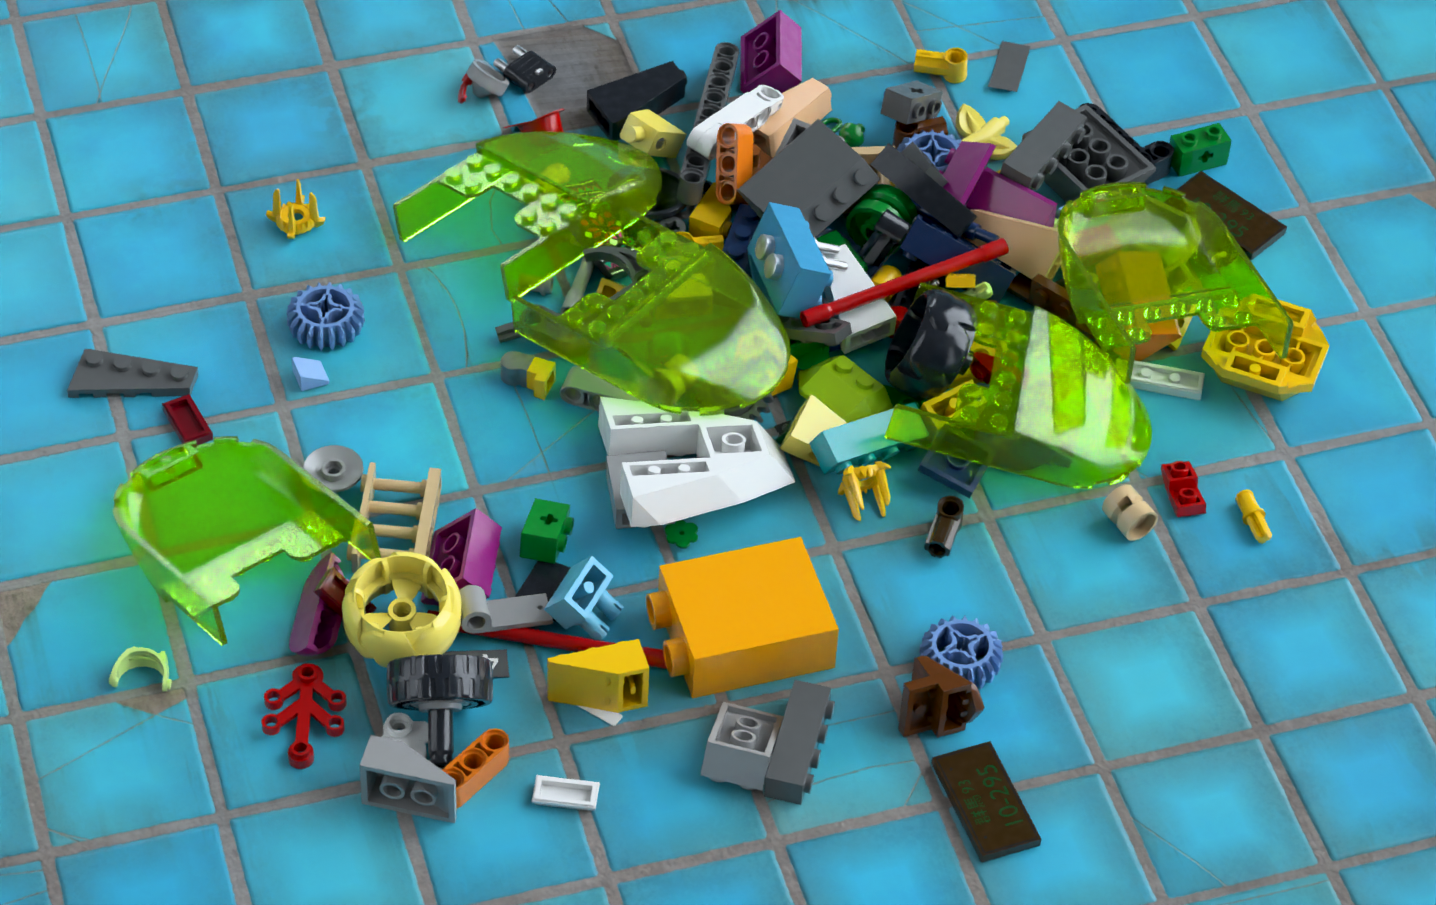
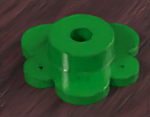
M678 520L675 524H668L665 527V534L668 535L667 542L670 544L676 543V546L679 548H687L690 542L694 543L698 540V535L696 534L698 527L694 523Z

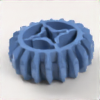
M921 129L920 133H914L912 138L904 137L897 150L901 153L911 142H914L938 170L945 172L948 164L944 163L951 148L957 150L961 140H955L953 134L945 135L944 131L936 133L933 129L930 132H925Z
M318 282L317 287L313 288L307 285L305 291L298 290L296 297H291V302L287 309V326L291 330L293 338H297L300 344L307 343L309 349L318 346L322 351L324 347H330L332 350L336 345L344 347L346 341L354 342L355 336L360 335L365 322L364 306L360 302L359 296L354 294L351 288L344 290L342 284L335 287L332 286L331 282L327 286H322Z
M952 615L949 622L941 618L938 625L931 624L929 631L925 632L922 637V644H920L919 649L920 656H927L971 681L980 689L983 688L985 682L991 683L994 675H998L1001 663L1003 662L1001 640L998 639L997 632L989 631L988 623L979 625L978 618L968 621L966 615L961 620H957ZM946 646L944 651H938L941 647ZM981 655L984 656L983 659H981L980 661H977V660H978V656H981Z

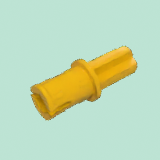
M1251 490L1240 491L1236 495L1235 501L1243 513L1242 520L1245 525H1249L1258 543L1263 544L1272 538V533L1264 519L1265 511L1259 507Z

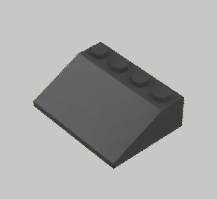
M1085 104L1075 109L1087 117L1084 125L1086 133L1079 144L1076 142L1073 144L1069 155L1065 159L1061 158L1055 171L1051 175L1048 173L1045 175L1044 182L1068 204L1082 198L1081 216L1089 223L1112 211L1130 195L1135 187H1139L1156 171V167ZM1029 131V132L1023 134V136H1022V141L1027 137V135H1028L1031 131Z
M817 119L739 187L737 191L760 219L769 202L800 208L805 221L809 222V229L813 237H816L874 186L880 178L863 157L822 121Z

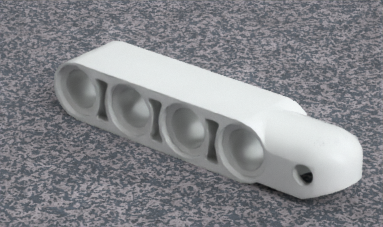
M759 85L698 124L689 134L687 146L709 160L716 158L717 133L720 126L726 123L746 124L754 132L781 108L784 99L783 94L772 87Z

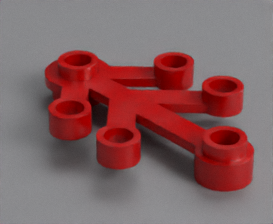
M305 663L296 667L292 673V681L281 689H269L264 694L266 708L278 710L283 706V701L300 691L299 699L277 715L267 714L261 720L262 731L266 735L272 736L278 734L281 727L297 717L295 742L288 748L289 763L296 769L308 768L314 762V750L312 745L308 743L311 716L326 729V733L329 736L338 737L345 731L344 719L338 715L331 716L312 698L313 692H316L328 702L330 710L339 712L347 706L346 694L341 690H332L323 682L324 674L322 669L311 663ZM278 698L276 701H270L269 699ZM335 699L342 700L340 702H333ZM269 723H275L274 726H267ZM334 724L339 725V727L336 728L330 726Z

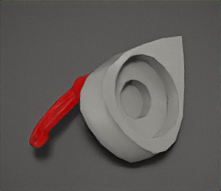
M473 60L462 78L463 83L459 89L458 103L462 104L466 101L467 95L465 94L468 85L471 86L472 84L474 95L483 98L491 94L503 96L509 81L486 61Z

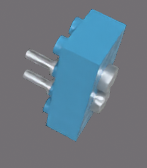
M769 202L747 247L751 275L757 295L763 307L772 315L800 319L801 311L822 304L821 294L825 287L831 286L834 278L833 271L829 269L845 272L848 268L847 262L825 258V255L822 253L838 255L840 251L839 246L818 242L816 237H813L809 229V222L805 221L800 208Z

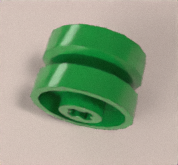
M875 184L863 194L846 220L849 236L856 245L861 246V248L863 247L886 209L911 224L915 216L917 217L918 212L909 196L900 189L888 184ZM901 244L898 247L894 245L887 256H889L890 253L897 247V249L892 253L895 254L899 250Z

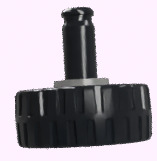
M457 654L419 655L394 659L387 665L388 704L398 709L428 713L429 761L437 767H446L452 761L454 753L453 712L489 705L493 700L492 663L488 658Z

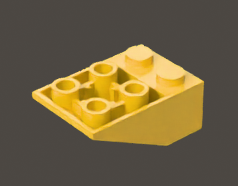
M639 639L620 641L612 645L598 648L592 647L584 651L560 654L547 658L548 701L616 713L648 706L649 665Z

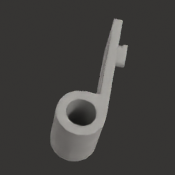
M467 585L459 590L462 607L461 626L465 632L483 633L553 624L552 616L544 610L548 603L546 593L487 600L485 591L479 586Z

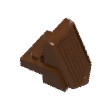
M927 656L915 657L912 679L909 682H905L903 686L898 730L903 737L932 730L937 738L964 731L966 724L972 722L985 708L977 686Z

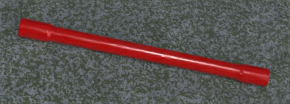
M1000 238L981 245L972 251L860 292L800 312L801 322L805 328H808L852 309L980 262H987L1009 253L1008 244L1004 238Z
M428 610L427 612L436 616L439 615V611ZM461 625L459 629L461 633L573 652L616 644L530 628H515L483 633L465 632ZM642 647L649 666L667 669L663 649Z

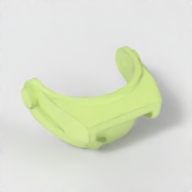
M135 646L127 648L120 655L109 677V684L117 688L120 677L128 670L135 667H150L162 674L163 692L171 689L172 680L169 679V665L166 652L161 651V653H157L149 648H138Z

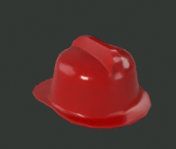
M565 108L543 115L533 121L506 126L503 129L517 126L531 145L536 147L549 146L564 137L560 113Z

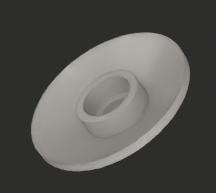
M329 445L313 451L306 458L303 471L305 479L314 488L324 492H341L350 489L360 481L364 467L361 457L354 450L345 446Z

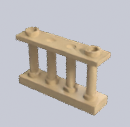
M369 463L368 473L362 474L361 492L364 493L354 543L349 542L347 547V560L352 561V573H355L360 568L361 559L389 557L393 552H414L429 557L442 490L441 469L429 468L427 480L422 479V482L376 478V463ZM375 490L414 493L424 497L423 502H418L417 505L373 501ZM370 513L416 517V520H419V525H413L412 528L369 524ZM367 535L410 539L412 543H415V547L409 548V551L364 547Z

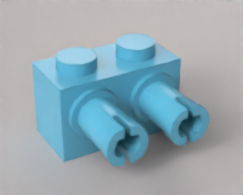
M590 556L570 568L544 610L564 629L579 625L593 639L602 640L607 635L606 632L610 630V627L602 622L592 612V609L596 606L612 621L621 613L624 606L605 590L614 576L593 556Z

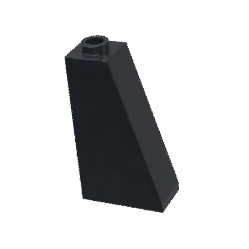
M673 61L589 89L587 90V112L613 144L621 140L620 133L631 112L649 109L658 115L684 98L685 85H687L686 74Z

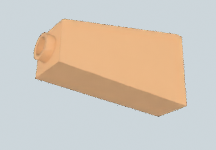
M811 78L783 92L784 99L781 108L771 115L764 125L753 132V144L758 145L762 151L774 158L793 118L812 124L815 120H821L832 111V95L828 86Z
M970 210L977 216L973 222L981 225L982 229L998 235L999 239L1004 238L1006 240L1009 253L998 257V259L1030 279H1033L1039 273L1052 281L1076 237V234L1069 231L985 210ZM963 234L961 236L978 247L987 244L978 239L974 241L966 238Z

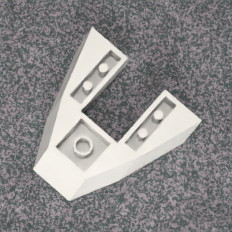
M600 397L598 427L608 456L645 453L649 451H666V456L697 455V458L622 463L620 495L631 527L646 528L664 525L744 503L795 483L784 451L779 449L778 443L757 421L696 408Z

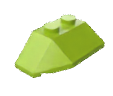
M844 355L828 358L810 368L801 369L797 373L799 394L806 400L812 394L846 423L894 409L885 386Z

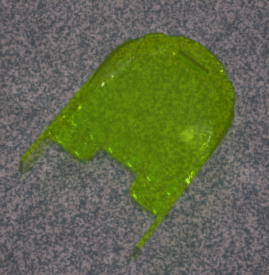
M519 132L475 143L476 153L468 156L465 160L447 169L444 173L393 204V211L399 239L406 242L492 188L527 206L515 215V223L518 227L539 239L500 264L506 300L513 302L584 256L583 250L598 247L643 217L655 205L656 196L662 190V175L658 164L649 154L627 143L570 132Z
M1142 182L1109 183L1082 191L1079 198L1074 201L1069 200L1064 205L1057 223L1062 274L1075 316L1079 324L1085 323L1122 382L1124 384L1131 383L1136 353L1135 344L1139 345L1151 339L1152 331L1147 323L1182 319L1191 316H1198L1202 323L1214 332L1256 326L1261 330L1279 358H1287L1293 320L1220 217L1203 202L1194 203L1186 199V193L1165 186L1162 190L1146 188V183Z
M625 206L620 209L622 242L639 251L636 255L637 264L648 270L649 273L617 300L614 301L599 293H590L581 298L562 315L555 316L517 295L511 298L513 327L516 333L637 399L667 412L681 414L682 411L699 412V416L724 414V409L738 405L741 409L768 395L781 382L788 369V361L791 355L788 334L769 300L748 274L711 242L703 247Z
M922 282L919 284L913 302L925 291L938 289L948 291L964 299L972 306L977 316L974 341L980 345L996 349L989 388L977 384H964L958 392L953 417H945L896 404L885 432L886 439L1051 484L1078 489H1091L1095 484L1108 483V485L1118 483L1128 478L1132 471L1141 466L1150 449L1152 440V427L1148 411L1125 375L1092 340L1058 316L1037 306H1034L1033 311L1029 312Z
M238 436L214 437V442L199 445L194 440L171 447L150 457L130 472L131 478L126 484L120 483L113 497L115 504L114 509H112L115 522L122 537L156 592L166 603L172 601L221 646L227 644L228 641L218 607L233 601L240 593V585L233 579L234 577L243 575L246 571L261 563L270 561L273 557L283 552L293 560L307 562L328 549L337 547L342 542H348L369 560L376 557L381 558L374 526L371 521L275 446L258 439H253L251 443L239 441Z

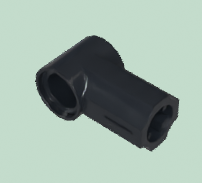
M886 209L874 226L873 233L858 254L870 266L879 267L894 245L897 246L911 224Z

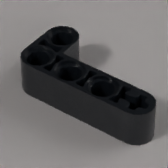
M1085 103L1156 167V171L1139 187L1149 185L1170 173L1174 148L1171 144L1165 141H1156L1141 147L1099 106Z

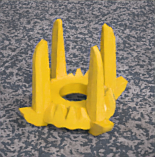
M296 179V203L288 201L287 204L283 203L281 207L280 189H275L273 193V211L267 210L266 212L267 218L275 222L277 227L284 231L289 239H295L296 235L306 233L314 227L323 225L326 217H319L317 200L313 193H309V203L304 204L305 195H302L299 179ZM294 213L302 214L304 217L300 220H295Z
M876 461L873 465L869 464L855 468L852 465L843 471L838 494L843 495L845 493L852 515L856 520L861 521L859 507L862 510L865 509L862 491L867 493V488L869 490L872 488L882 517H885V506H888L890 503V492L885 470L891 468L889 464Z

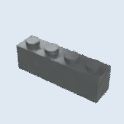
M1058 101L1003 162L1000 174L1031 190H1038L1045 179V175L1047 173L1051 175L1055 171L1061 158L1065 159L1069 155L1073 144L1081 142L1086 133L1084 125L1087 117Z
M794 680L765 777L764 797L801 805L804 793H811L814 775L810 774L811 769L818 768L821 750L817 748L819 743L825 744L828 732V725H824L825 720L832 719L835 701L830 700L831 687Z

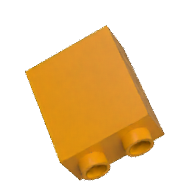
M801 537L659 566L658 591L646 594L647 614L653 630L667 629L670 639L663 641V654L667 671L671 677L684 675L692 699L835 668L839 628Z

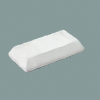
M536 775L532 803L594 811L596 810L600 782Z

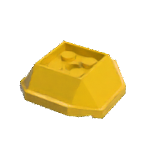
M1255 293L1247 297L1245 301L1232 304L1219 311L1202 348L1201 357L1213 368L1221 382L1284 401L1299 393L1312 392L1327 356L1329 344L1322 330L1317 325V320L1312 310Z

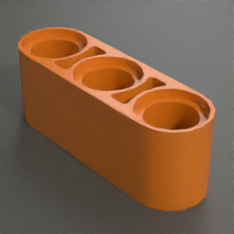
M726 123L720 126L717 133L716 197L721 204L725 205L746 204L747 202L737 189L752 177L753 131L746 124Z
M496 728L488 729L442 769L456 780V808L463 806L508 764L509 737L505 731Z

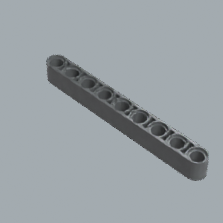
M721 42L715 47L693 129L727 106L739 55V48L735 44ZM689 146L687 147L680 172L677 199L686 205H696L702 199L712 160L707 159Z

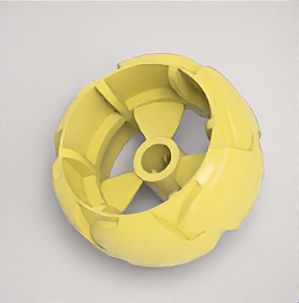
M393 552L389 557H376L363 564L353 574L345 589V596L342 602L344 629L354 648L363 657L374 658L378 665L387 668L390 661L398 658L444 654L454 642L461 625L462 607L459 588L446 568L441 570L435 561L428 556L414 552ZM394 590L397 599L389 604L388 613L366 614L365 607L369 602L381 594L386 595ZM418 592H423L424 596L429 599L434 598L439 603L438 616L416 612V606L412 600ZM388 623L389 631L383 629Z

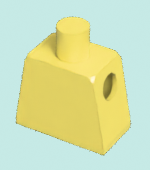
M645 109L631 112L628 115L620 133V138L646 155L676 158L687 134L651 110Z
M811 394L798 410L779 449L820 466L809 443L822 431L846 424V422Z

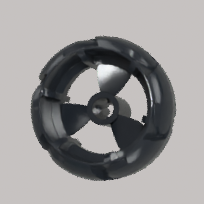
M938 289L925 291L912 303L894 334L885 360V377L898 392L916 400L928 401L942 395L958 374L964 375L974 356V352L970 348L977 325V316L972 306L964 299L948 291Z

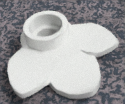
M405 713L391 714L384 722V735L381 737H390L394 740L402 741L426 758L425 743H428V722L412 721Z

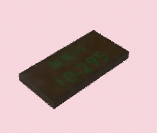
M1202 171L1166 197L1167 203L1197 217L1201 224H1205L1213 232L1219 231L1242 250L1243 256L1251 261L1286 233L1287 226Z
M991 741L932 757L931 764L981 863L1040 846L1041 837Z

